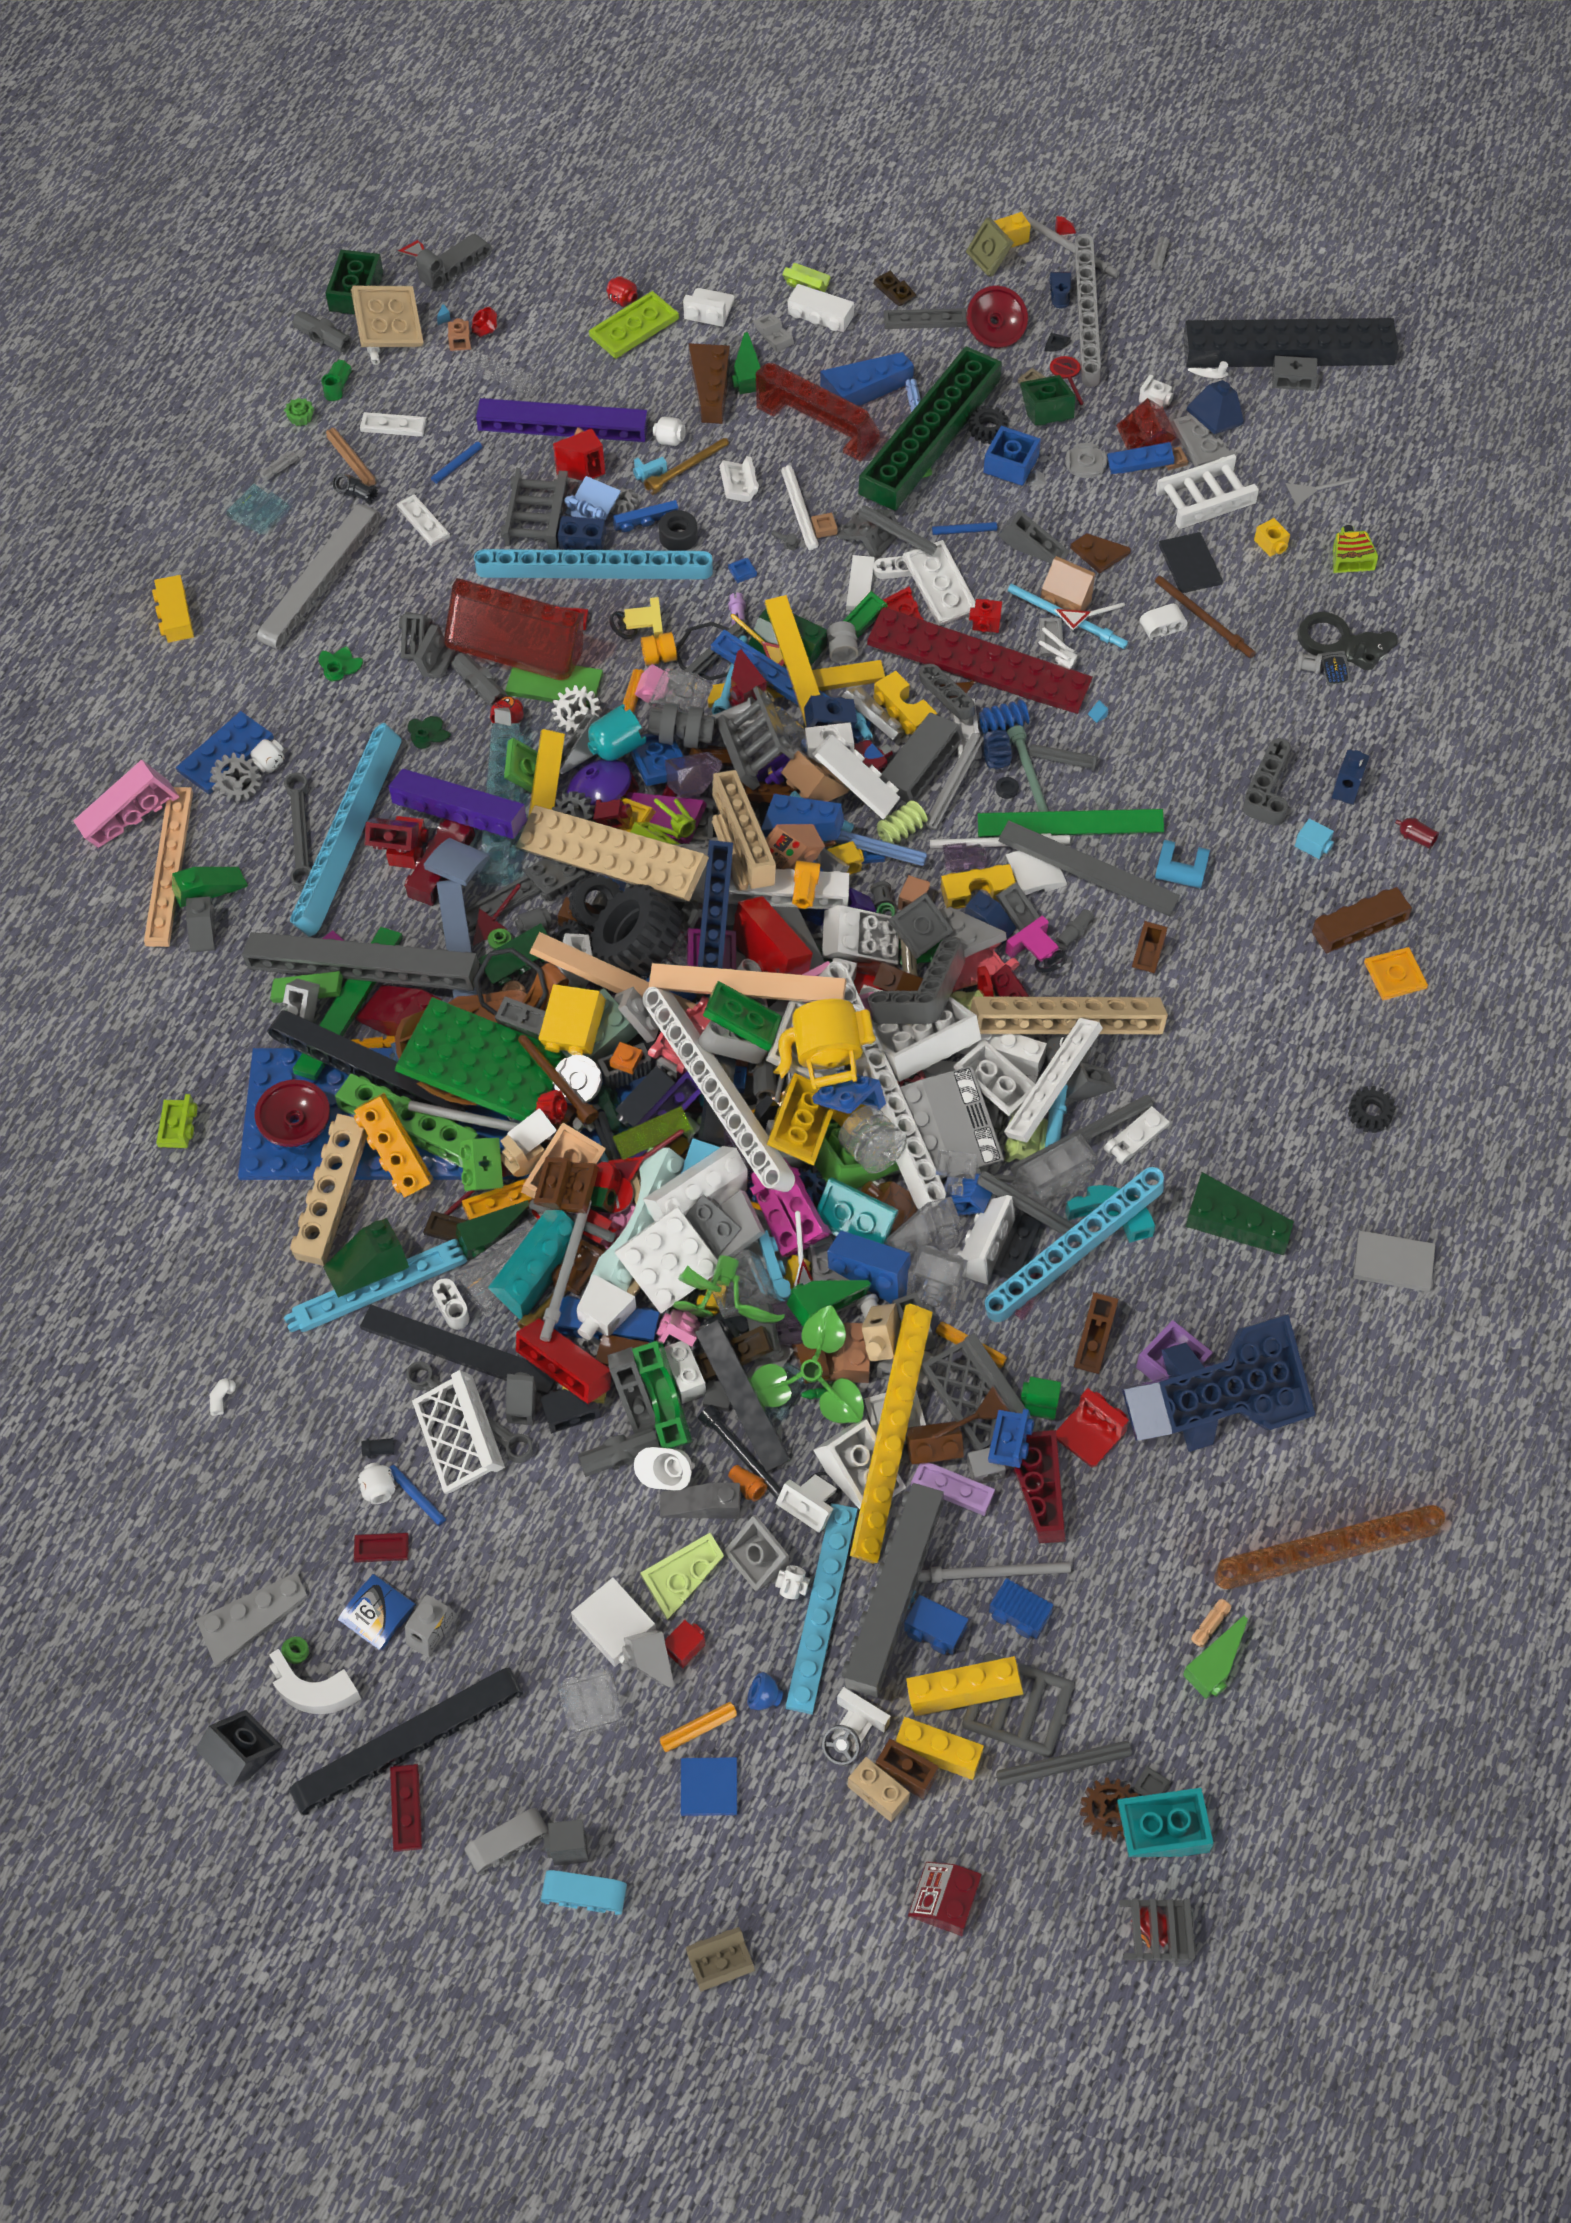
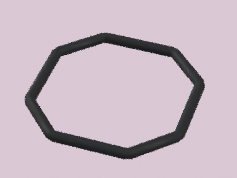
M715 622L690 627L676 647L677 661L680 668L685 670L687 667H684L678 651L691 631L708 626H714L726 631L730 628ZM728 672L712 677L702 673L698 676L707 680H716L727 677Z
M514 948L490 951L474 979L481 1006L496 1016L497 1011L484 1002L479 980L492 956L513 953L538 972L543 994L535 1008L540 1009L548 996L542 969Z

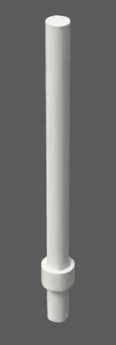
M1051 833L1041 834L1064 845L1070 844V835L1051 836ZM999 837L930 840V849L1007 847L1008 845L998 842Z

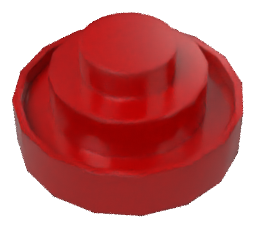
M491 307L479 310L472 319V332L479 337L493 333L497 327V312Z

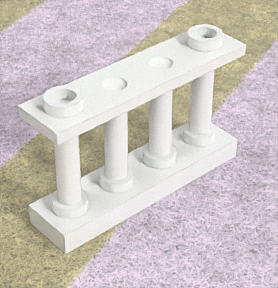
M1235 454L1171 476H1165L1158 480L1156 495L1168 494L1178 509L1175 524L1179 529L1256 503L1259 491L1257 486L1252 484L1244 487L1233 472L1236 462ZM1225 474L1235 491L1224 493L1214 477ZM1205 480L1216 497L1205 500L1195 483ZM1187 487L1197 503L1186 506L1176 490Z

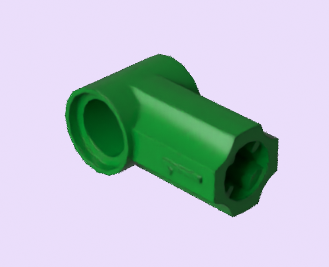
M338 359L337 362H334L329 373L321 379L324 397L328 401H337L343 395L342 389L352 371L351 365L347 364L345 360Z

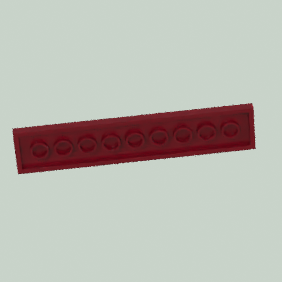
M885 607L882 608L867 639V645L923 664H935L941 670L1076 714L1079 713L1093 676L1072 669L1069 670L1060 665Z

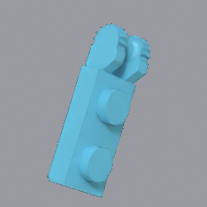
M766 1230L765 1234L758 1238V1243L775 1295L780 1303L788 1301L791 1295L790 1283L782 1277L786 1275L782 1260L777 1261L774 1253L778 1251L774 1236L769 1237Z

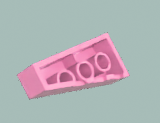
M140 760L73 821L83 837L99 848L122 834L126 826L138 824L143 821L142 816L152 810L154 812L159 811L163 808V803L170 799L175 801L180 796L168 779L146 762Z

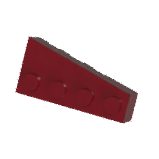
M1056 1430L1032 1432V1435L1027 1434L1026 1443H1029L1027 1459H1022L1020 1468L1013 1467L1039 1544L1066 1542Z

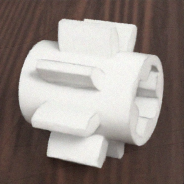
M790 1565L786 1567L785 1571H779L775 1587L780 1588V1594L783 1597L798 1599L800 1594L806 1595L810 1578L805 1577L806 1571L804 1569Z

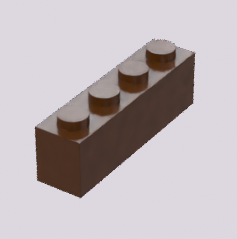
M1398 887L1390 890L1385 889L1376 896L1359 900L1354 905L1349 907L1343 906L1332 914L1321 915L1314 922L1312 934L1327 954L1407 921L1412 907Z

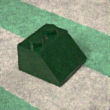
M1060 375L1020 382L1027 416L1035 426H1042L1056 421L1062 422L1066 419L1074 418L1075 394Z

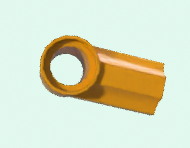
M796 860L792 904L798 908L807 909L813 906L815 887L818 885L820 863Z

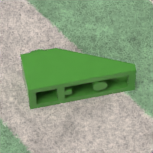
M1245 1615L1187 1665L1184 1670L1183 1676L1205 1699L1212 1694L1217 1697L1227 1687L1225 1682L1248 1621Z

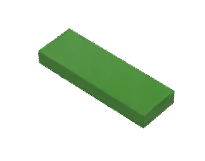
M340 971L275 978L273 979L270 1000L273 1003L283 1002L286 984L297 978L319 984L318 998L340 996L343 975Z

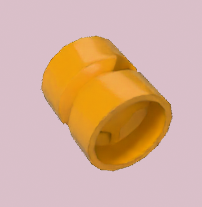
M672 632L659 634L658 638H655L653 635L641 637L642 653L646 666L656 665L659 663V660H662L664 663L677 661Z

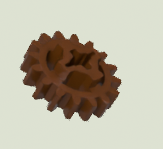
M1108 1777L1105 1778L1104 1785H1101L1097 1780L1094 1781V1790L1087 1787L1085 1790L1087 1797L1081 1798L1080 1804L1085 1807L1081 1808L1079 1813L1081 1816H1087L1083 1825L1092 1826L1091 1835L1100 1832L1101 1840L1103 1841L1107 1835L1111 1836L1113 1842H1116L1118 1834L1125 1839L1118 1803L1116 1804L1115 1811L1107 1813L1104 1817L1106 1807L1109 1808L1111 1805H1114L1118 1799L1138 1797L1137 1792L1130 1794L1129 1789L1131 1785L1127 1784L1121 1787L1120 1779L1118 1778L1115 1784H1111ZM1106 1792H1112V1793H1115V1794L1106 1795V1794H1104V1793H1106ZM1092 1804L1098 1809L1097 1818H1095L1092 1812ZM1106 1824H1117L1118 1826L1109 1827Z

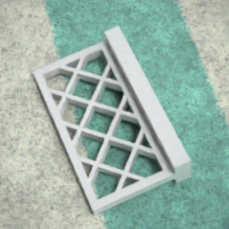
M461 1370L451 1374L452 1379L412 1400L445 1494L454 1492L490 1471L498 1472L505 1468L473 1376ZM454 1387L456 1395L452 1404L443 1401L447 1390ZM432 1399L436 1402L429 1416L425 1414L422 1404ZM442 1404L451 1406L445 1421L437 1418ZM457 1409L461 1410L464 1415L460 1427L451 1424ZM435 1421L444 1424L438 1439L433 1437L431 1432ZM450 1426L459 1429L454 1444L445 1442ZM465 1432L471 1434L472 1437L468 1450L459 1447ZM443 1444L452 1447L446 1462L442 1461L439 1455ZM458 1450L467 1453L462 1467L453 1465ZM474 1455L479 1457L482 1467L471 1472L468 1470V1467ZM451 1467L460 1470L457 1480L449 1484L447 1477Z

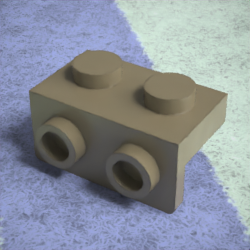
M740 1927L726 1930L721 1934L686 1947L688 1959L700 1992L755 1971Z

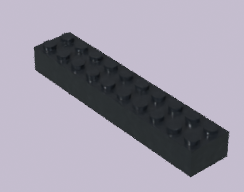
M1394 318L1186 320L1183 334L1186 368L1219 367L1222 361L1226 362L1228 367H1273L1275 356L1317 358V366L1394 365L1399 349Z

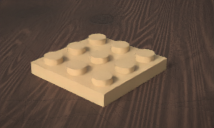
M352 286L351 293L361 347H419L423 345L413 286Z

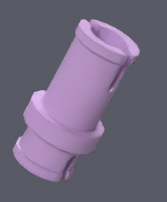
M737 592L735 598L734 593L729 596V610L731 614H735L740 620H745L744 610L746 609V602L743 600V594ZM732 619V626H733V625L736 623V621H735L734 619Z

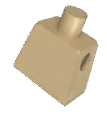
M896 1303L871 1306L862 1325V1332L870 1361L894 1359L901 1328Z

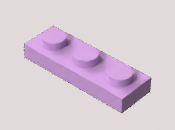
M930 1462L920 1463L911 1481V1486L913 1483L944 1491V1500L985 1516L995 1494V1489Z

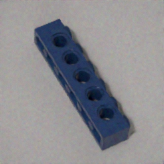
M709 840L707 854L709 859L706 865L697 967L722 969L733 842Z

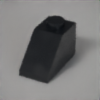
M566 1389L551 1390L540 1397L541 1406L551 1434L601 1417L598 1403L592 1401L587 1404Z

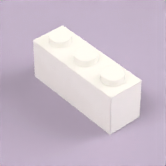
M797 284L788 299V314L794 318L810 321L815 325L820 324L829 327L833 331L844 332L854 317V302Z

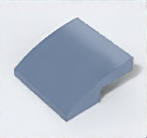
M448 838L433 851L424 863L425 870L467 886L475 873L480 874L490 859V854Z

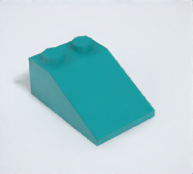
M1202 1788L1117 1800L1128 1857H1183L1210 1852L1214 1843Z

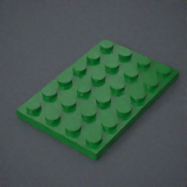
M434 997L431 998L395 1068L396 1072L521 1122L536 1111V1103L540 1095L552 1091L554 1087L553 1081L519 1043V1036L526 1034ZM526 1035L554 1068L567 1058L561 1050L559 1053L550 1052L545 1049V1046L538 1039Z

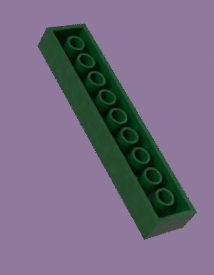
M965 346L859 475L858 494L896 511L967 423L972 412L976 411L999 383L1002 361Z

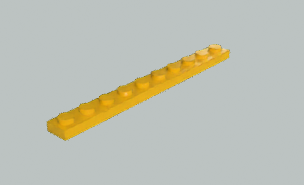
M911 1303L905 1305L850 1556L872 1564L878 1563L933 1313Z

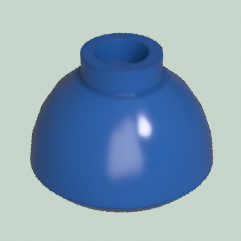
M761 1672L756 1675L750 1686L747 1697L748 1706L753 1710H764L772 1705L777 1707L782 1700L783 1691L778 1689L777 1683L769 1674Z

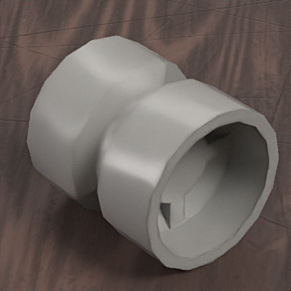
M846 621L830 625L827 629V638L831 660L834 663H850L855 661L859 654L855 626Z

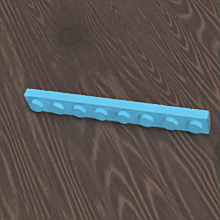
M831 1503L833 1511L826 1525L786 1702V1709L812 1715L858 1508Z

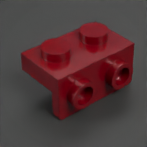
M1005 964L990 977L995 987V992L999 997H1030L1009 965Z

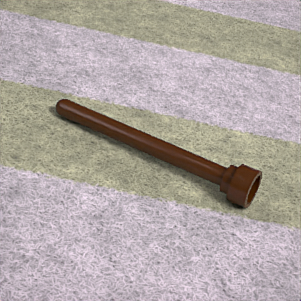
M520 1035L518 1038L519 1043L577 1109V1118L584 1126L593 1123L599 1116L597 1109L593 1105L584 1103L526 1035Z

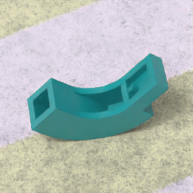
M1108 1185L1087 1187L1086 1197L1077 1196L1067 1201L1065 1209L1067 1219L1073 1220L1089 1215L1121 1188ZM1130 1195L1127 1198L1131 1201L1138 1200V1198L1134 1195ZM1146 1207L1122 1226L1129 1243L1153 1237L1155 1230L1154 1221ZM1116 1210L1108 1213V1215L1113 1217L1120 1214Z

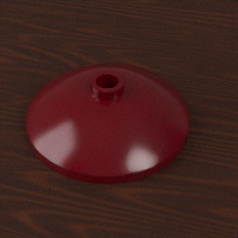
M995 285L985 287L973 296L967 308L966 320L971 334L981 344L991 348H1005L1016 343L1025 332L1028 323V313L1024 301L1016 292L1007 287ZM991 319H996L997 324H993Z
M286 1080L271 1086L262 1094L255 1107V1122L262 1136L271 1143L286 1147L303 1145L318 1137L325 1129L330 1117V1105L325 1093L317 1085L305 1080Z

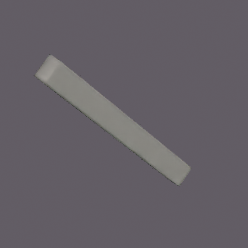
M1080 234L1075 238V271L1081 380L1084 385L1095 387L1100 383L1101 361L1094 242L1091 235Z
M360 503L354 507L262 624L257 634L258 642L277 650L281 649L279 648L281 644L285 643L292 635L291 631L299 626L304 619L305 613L313 608L316 604V599L321 597L328 587L326 586L340 573L338 571L341 567H345L352 558L350 557L351 554L359 549L363 543L362 540L365 537L367 538L373 531V526L376 522L379 523L381 517L379 511Z

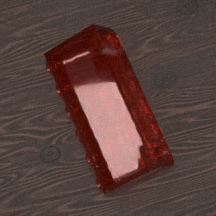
M764 364L756 372L757 409L774 417L786 404L852 438L843 448V453L860 462L879 442L880 430L867 410L777 364Z
M456 578L450 595L444 635L445 645L456 651L553 679L565 680L571 676L583 653L584 614Z

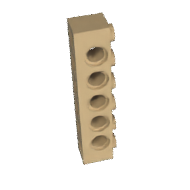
M737 771L714 773L712 795L720 814L725 816L750 888L773 886L775 884L776 863Z
M337 1114L336 1120L330 1124V1138L328 1144H324L322 1148L321 1158L323 1159L320 1167L317 1166L314 1172L313 1179L315 1183L313 1190L310 1189L307 1193L306 1204L308 1205L305 1213L302 1212L299 1217L298 1227L300 1229L298 1235L293 1237L290 1246L296 1260L322 1266L327 1262L368 1137L364 1127L360 1128L354 1117ZM343 1140L350 1141L345 1147L338 1146ZM342 1163L339 1169H331L333 1164ZM327 1186H335L332 1192H323ZM322 1208L327 1209L324 1215L316 1216L318 1210ZM312 1232H320L317 1238L308 1239Z

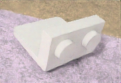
M697 288L693 296L685 295L684 319L724 327L734 302V296L732 294Z

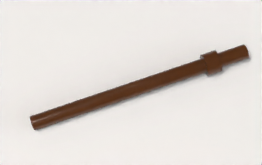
M1161 575L1155 579L1156 584L1229 641V645L1232 648L1240 650L1250 659L1255 655L1256 651L1244 643V639L1238 634L1234 635Z

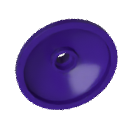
M601 759L586 765L572 778L567 793L573 791L585 793V798H592L590 805H596V800L601 799L603 802L619 800L630 786L631 772L628 766L620 760L606 761Z

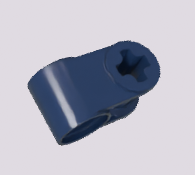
M1050 272L1051 302L1056 308L1063 309L1070 304L1071 272Z

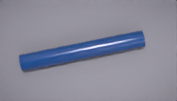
M475 442L434 474L431 480L436 484L482 449L481 443Z
M997 522L932 526V535L997 531Z
M391 1465L389 1468L391 1469L393 1479L440 1526L446 1518L395 1465Z

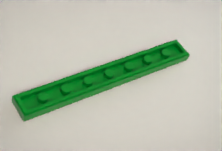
M1163 809L977 814L978 837H1000L1008 820L1039 834L1051 833V836L1164 832Z
M380 927L371 943L395 946L400 944L403 936L400 932ZM348 979L340 991V996H337L319 1026L343 1036L376 982ZM302 1053L293 1067V1073L316 1081L326 1064Z

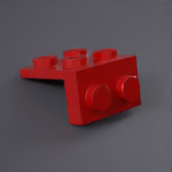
M1087 1388L1081 1395L1079 1406L1056 1430L1057 1441L1087 1465L1095 1467L1126 1433L1129 1419H1127L1126 1414L1122 1410L1109 1405L1100 1393L1093 1392Z

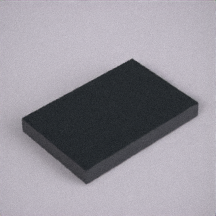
M1201 532L1159 541V548L1179 591L1187 593L1222 585L1223 580Z

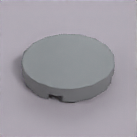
M1091 443L1074 445L1071 450L1066 452L1065 465L1069 472L1081 478H1094L1102 474L1106 469L1108 461L1106 452L1104 450L1102 452L1099 446Z

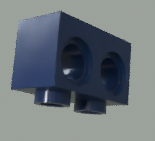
M561 517L558 532L559 549L603 550L606 536L605 519Z

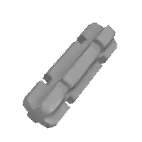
M1163 236L1158 238V244L1156 245L1151 262L1152 269H1162V263L1164 262L1169 239Z
M289 451L261 470L259 474L264 481H267L288 467L289 464L297 461L298 457L293 451Z

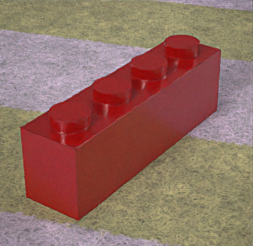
M536 1319L516 1332V1352L585 1403L589 1404L610 1390L611 1372L605 1364L596 1360L587 1351L578 1347L569 1338L564 1337L555 1329H553L549 1342L540 1339L544 1326V1321L541 1319Z

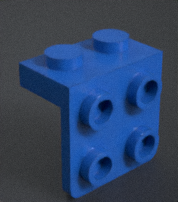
M840 1069L837 1073L846 1072V1070ZM857 1074L858 1080L856 1082L852 1080L824 1086L812 1096L815 1104L844 1113L853 1112L860 1104L876 1109H881L886 1104L880 1080Z

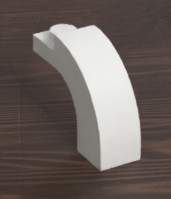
M279 1649L269 1654L273 1661V1664L269 1665L277 1679L273 1682V1685L279 1695L294 1708L312 1714H328L343 1710L361 1700L357 1689L344 1669L327 1680L306 1682L293 1673Z

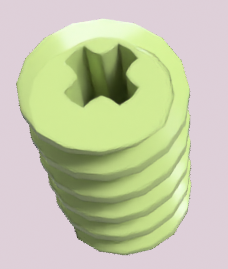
M909 801L906 805L901 806L899 810H895L892 815L886 816L885 820L878 822V835L882 841L899 844L901 837L904 839L908 838V832L910 834L916 832L915 827L917 829L923 827L922 821H928L927 815L917 802Z

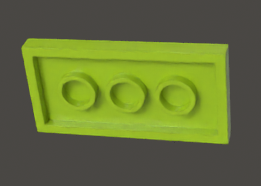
M651 291L590 329L589 337L616 359L677 321L679 313L656 293Z

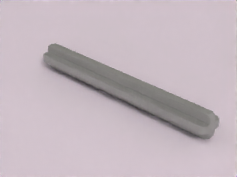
M972 733L927 817L928 821L925 822V826L929 829H937L984 741V737L981 734Z

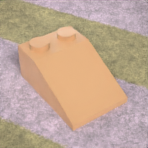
M562 1123L524 1183L521 1192L532 1199L535 1198L546 1157L569 1158L572 1162L595 1163L597 1165L606 1148Z

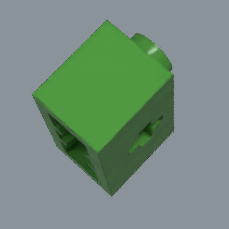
M499 1138L461 1141L459 1154L463 1165L461 1179L465 1191L503 1188Z

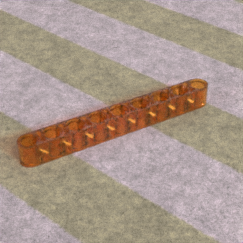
M1428 1505L1228 1557L1218 1563L1214 1580L1222 1589H1233L1432 1537L1440 1531L1444 1524L1445 1513L1438 1506ZM1425 1518L1433 1519L1436 1525L1429 1524ZM1400 1524L1407 1525L1411 1531H1404ZM1374 1531L1383 1532L1386 1538L1378 1537ZM1349 1538H1357L1361 1544H1353ZM1324 1544L1332 1545L1336 1551H1328L1325 1549ZM1298 1551H1306L1310 1557L1304 1558L1300 1556ZM1279 1557L1285 1564L1279 1565L1274 1562L1273 1558ZM1255 1564L1259 1571H1251L1247 1565ZM1225 1570L1230 1571L1234 1577L1227 1578L1221 1572Z

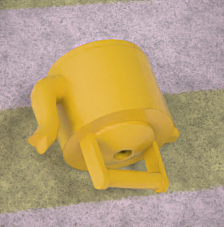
M843 999L817 1000L796 1009L793 1013V1027L786 1029L778 1040L781 1061L773 1073L780 1074L781 1079H783L790 1070L792 1064V1045L795 1042L798 1062L801 1066L808 1068L813 1090L852 1080L856 1082L858 1080L856 1060L862 1055V1045L872 1044L876 1041L870 1011L864 1009L856 1012L853 1004ZM851 1064L850 1071L815 1078L814 1069H832Z

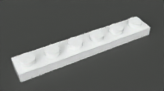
M1083 1018L1078 1019L1004 1132L1008 1138L1026 1143L1029 1141L1103 1029L1099 1022Z

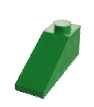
M745 332L734 365V375L731 376L733 388H737L740 395L764 390V376L748 332Z
M192 867L172 873V890L180 907L186 906L187 898H214L248 886L239 867Z
M869 1280L811 1281L805 1285L801 1283L790 1291L791 1295L786 1304L804 1327L807 1320L820 1309L831 1305L835 1311H838L866 1296L871 1283Z

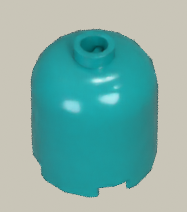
M624 704L593 722L588 729L590 742L587 745L593 755L597 754L606 761L616 760L646 743L645 736L641 737L638 731L642 728L639 721L630 709L624 710Z

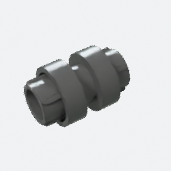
M665 702L663 709L651 708L648 734L658 735L659 743L673 745L675 739L684 740V747L694 749L699 748L700 742L712 744L716 717L704 715V708L690 706L689 712L679 711V704Z

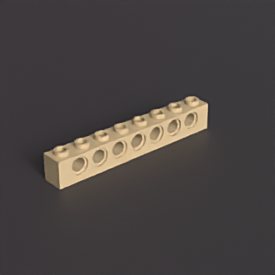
M973 997L970 1009L971 1012L977 1015L980 1034H1069L1079 1018L1099 1022L1103 1028L1099 1034H1163L1168 1016L1160 997Z

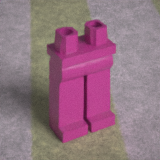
M783 1157L795 1176L794 1186L791 1190L781 1192L767 1188L761 1183L755 1172L751 1174L754 1186L750 1189L753 1195H756L781 1256L791 1258L792 1255L798 1254L796 1211H800L803 1251L809 1248L810 1245H814L831 1235L832 1232L828 1225H825L806 1192L805 1186L799 1177L798 1169L791 1167L786 1158Z

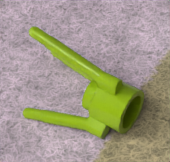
M654 799V802L672 817V829L648 822L661 832L673 835L677 839L688 837L693 833L696 820L688 814L678 799H674V802L681 811V815H676L659 799Z

